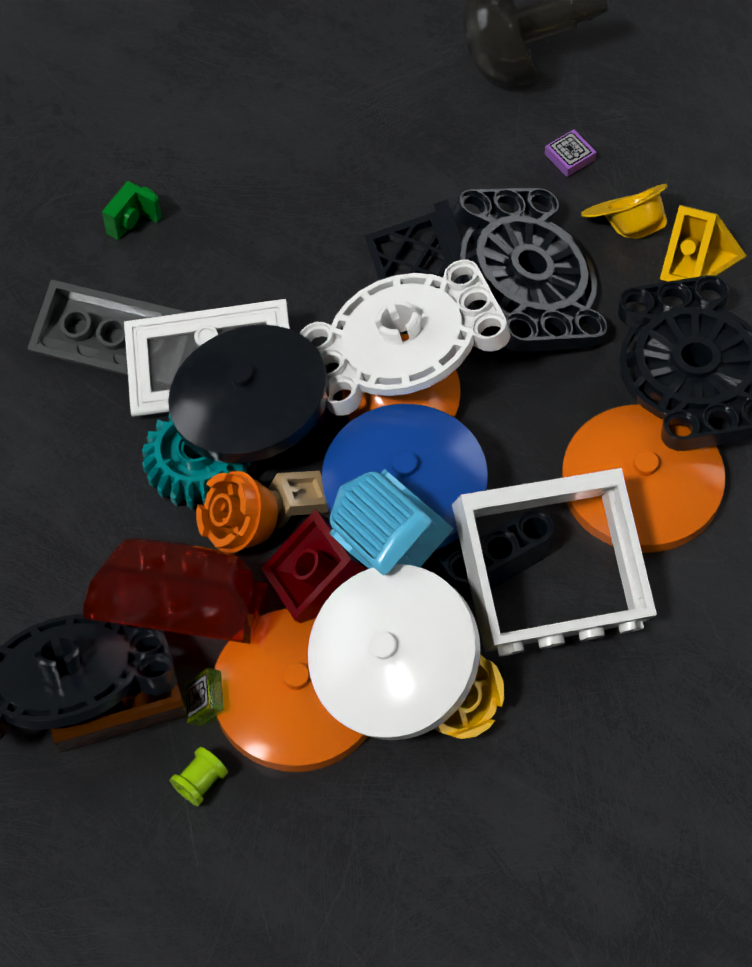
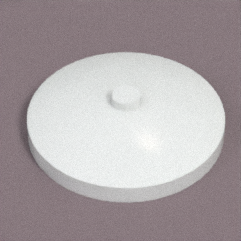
M395 564L386 575H382L376 569L370 568L356 574L341 584L320 609L311 630L308 646L310 678L323 706L335 719L346 727L362 735L382 740H402L416 737L431 731L445 722L455 713L469 694L480 660V638L477 624L464 598L455 588L438 575L426 569L405 564Z

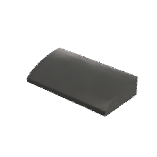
M51 279L27 350L31 353L128 376L124 321L187 312ZM195 333L147 340L151 382L171 387L179 367L193 351L196 343L194 339Z

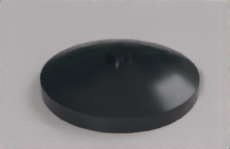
M274 325L239 327L211 338L185 359L171 383L168 398L169 412L181 439L188 447L201 456L225 463L260 461L291 448L315 427L328 402L329 377L320 352L303 335L288 328Z

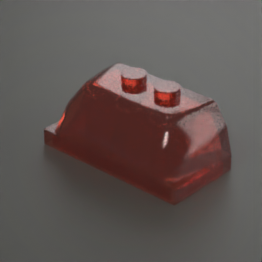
M129 538L124 539L107 557L91 579L83 603V618L250 644L268 598L269 583L255 581L251 568L238 556L230 552L176 542Z

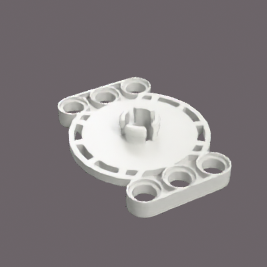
M470 260L453 262L445 269L443 277L433 274L409 273L379 280L360 290L349 299L335 316L332 325L325 322H314L305 326L300 332L310 342L316 337H327L325 343L316 348L320 352L325 365L338 363L339 366L335 371L328 373L330 388L326 406L331 413L341 416L352 413L360 406L364 392L375 395L394 396L410 394L429 388L456 370L468 356L473 346L483 351L492 352L503 348L510 339L507 321L480 269ZM461 275L473 276L467 283H454L455 279ZM473 301H486V304L480 309H467V306ZM498 326L501 328L493 336L480 335L487 327ZM407 331L409 339L402 341L400 332ZM340 390L351 391V394L344 400H332L334 394Z

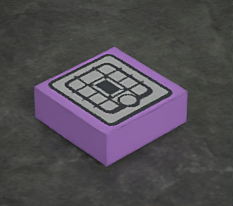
M574 129L545 146V155L566 177L596 160L597 152Z

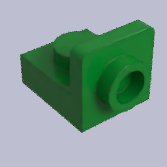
M127 181L102 211L106 234L119 240L127 229L130 230L136 225L139 215L157 223L162 218L158 196L147 187H139Z

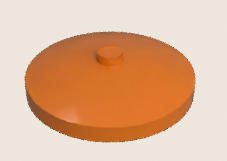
M640 404L609 409L587 421L575 433L566 449L561 478L622 468L642 553L667 551L692 541L713 521L720 507L725 488L724 464L716 445L685 451H676L667 447L661 440V429L664 419L658 418ZM675 424L669 428L677 436H687L691 433L689 428L682 424ZM601 496L566 502L575 519L585 530L602 542L613 546Z
M288 609L276 610L254 619L242 627L229 640L215 665L212 678V699L215 714L223 733L229 742L244 756L264 767L274 770L306 772L321 769L341 761L353 753L368 736L362 735L340 723L321 703L313 687L308 667L309 639L315 619L299 623L293 619Z

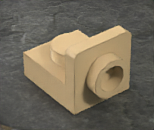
M320 471L277 473L268 488L274 494L278 506L276 529L284 528L292 515L311 514L315 509L321 513L328 512Z

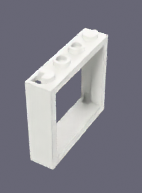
M622 468L462 494L452 504L484 652L498 650L499 656H508L523 652V645L538 642L539 648L545 649L565 643L564 637L579 635L580 641H588L605 636L604 630L617 627H619L620 634L635 632L644 629L643 622L657 615ZM601 496L628 610L500 634L475 517Z

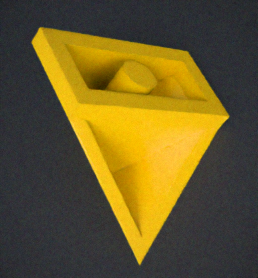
M679 205L660 280L669 282L706 275L717 276L747 255L718 214Z

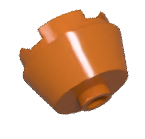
M242 471L219 473L213 476L206 483L210 490L206 495L204 505L197 504L196 520L200 535L208 537L214 544V547L226 553H235L262 544L268 540L275 529L278 518L277 501L271 490Z

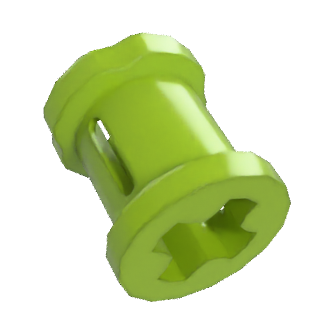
M199 747L194 752L196 757L180 775L174 774L169 780L175 790L195 806H199L203 802L202 795L217 778L223 779L228 774V770L223 763L203 747Z

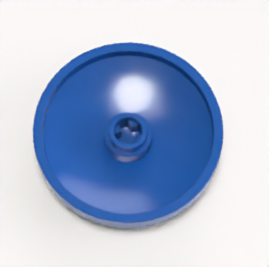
M417 404L382 406L353 419L333 439L325 455L322 468L323 494L330 514L341 485L365 473H381L386 469L454 528L436 550L449 545L459 538L452 507L457 498L462 494L487 490L488 472L485 456L480 444L470 430L445 412Z

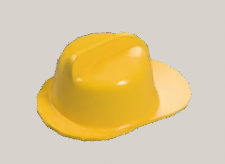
M667 184L652 187L639 194L594 205L582 211L581 216L596 217L604 215L618 234L633 239L645 237L663 229L667 225V217L660 192L667 188Z

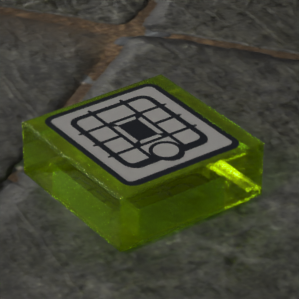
M207 668L185 684L187 724L201 726L224 710L220 670Z

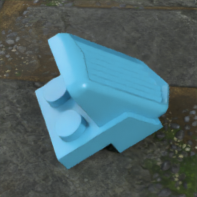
M386 469L381 473H365L341 485L329 518L333 528L329 534L368 569L374 568L382 575H386L395 564L421 567L454 529Z

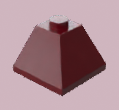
M316 509L261 568L293 619L299 623L315 619L326 600L341 584L368 569L329 534L333 529L330 520Z

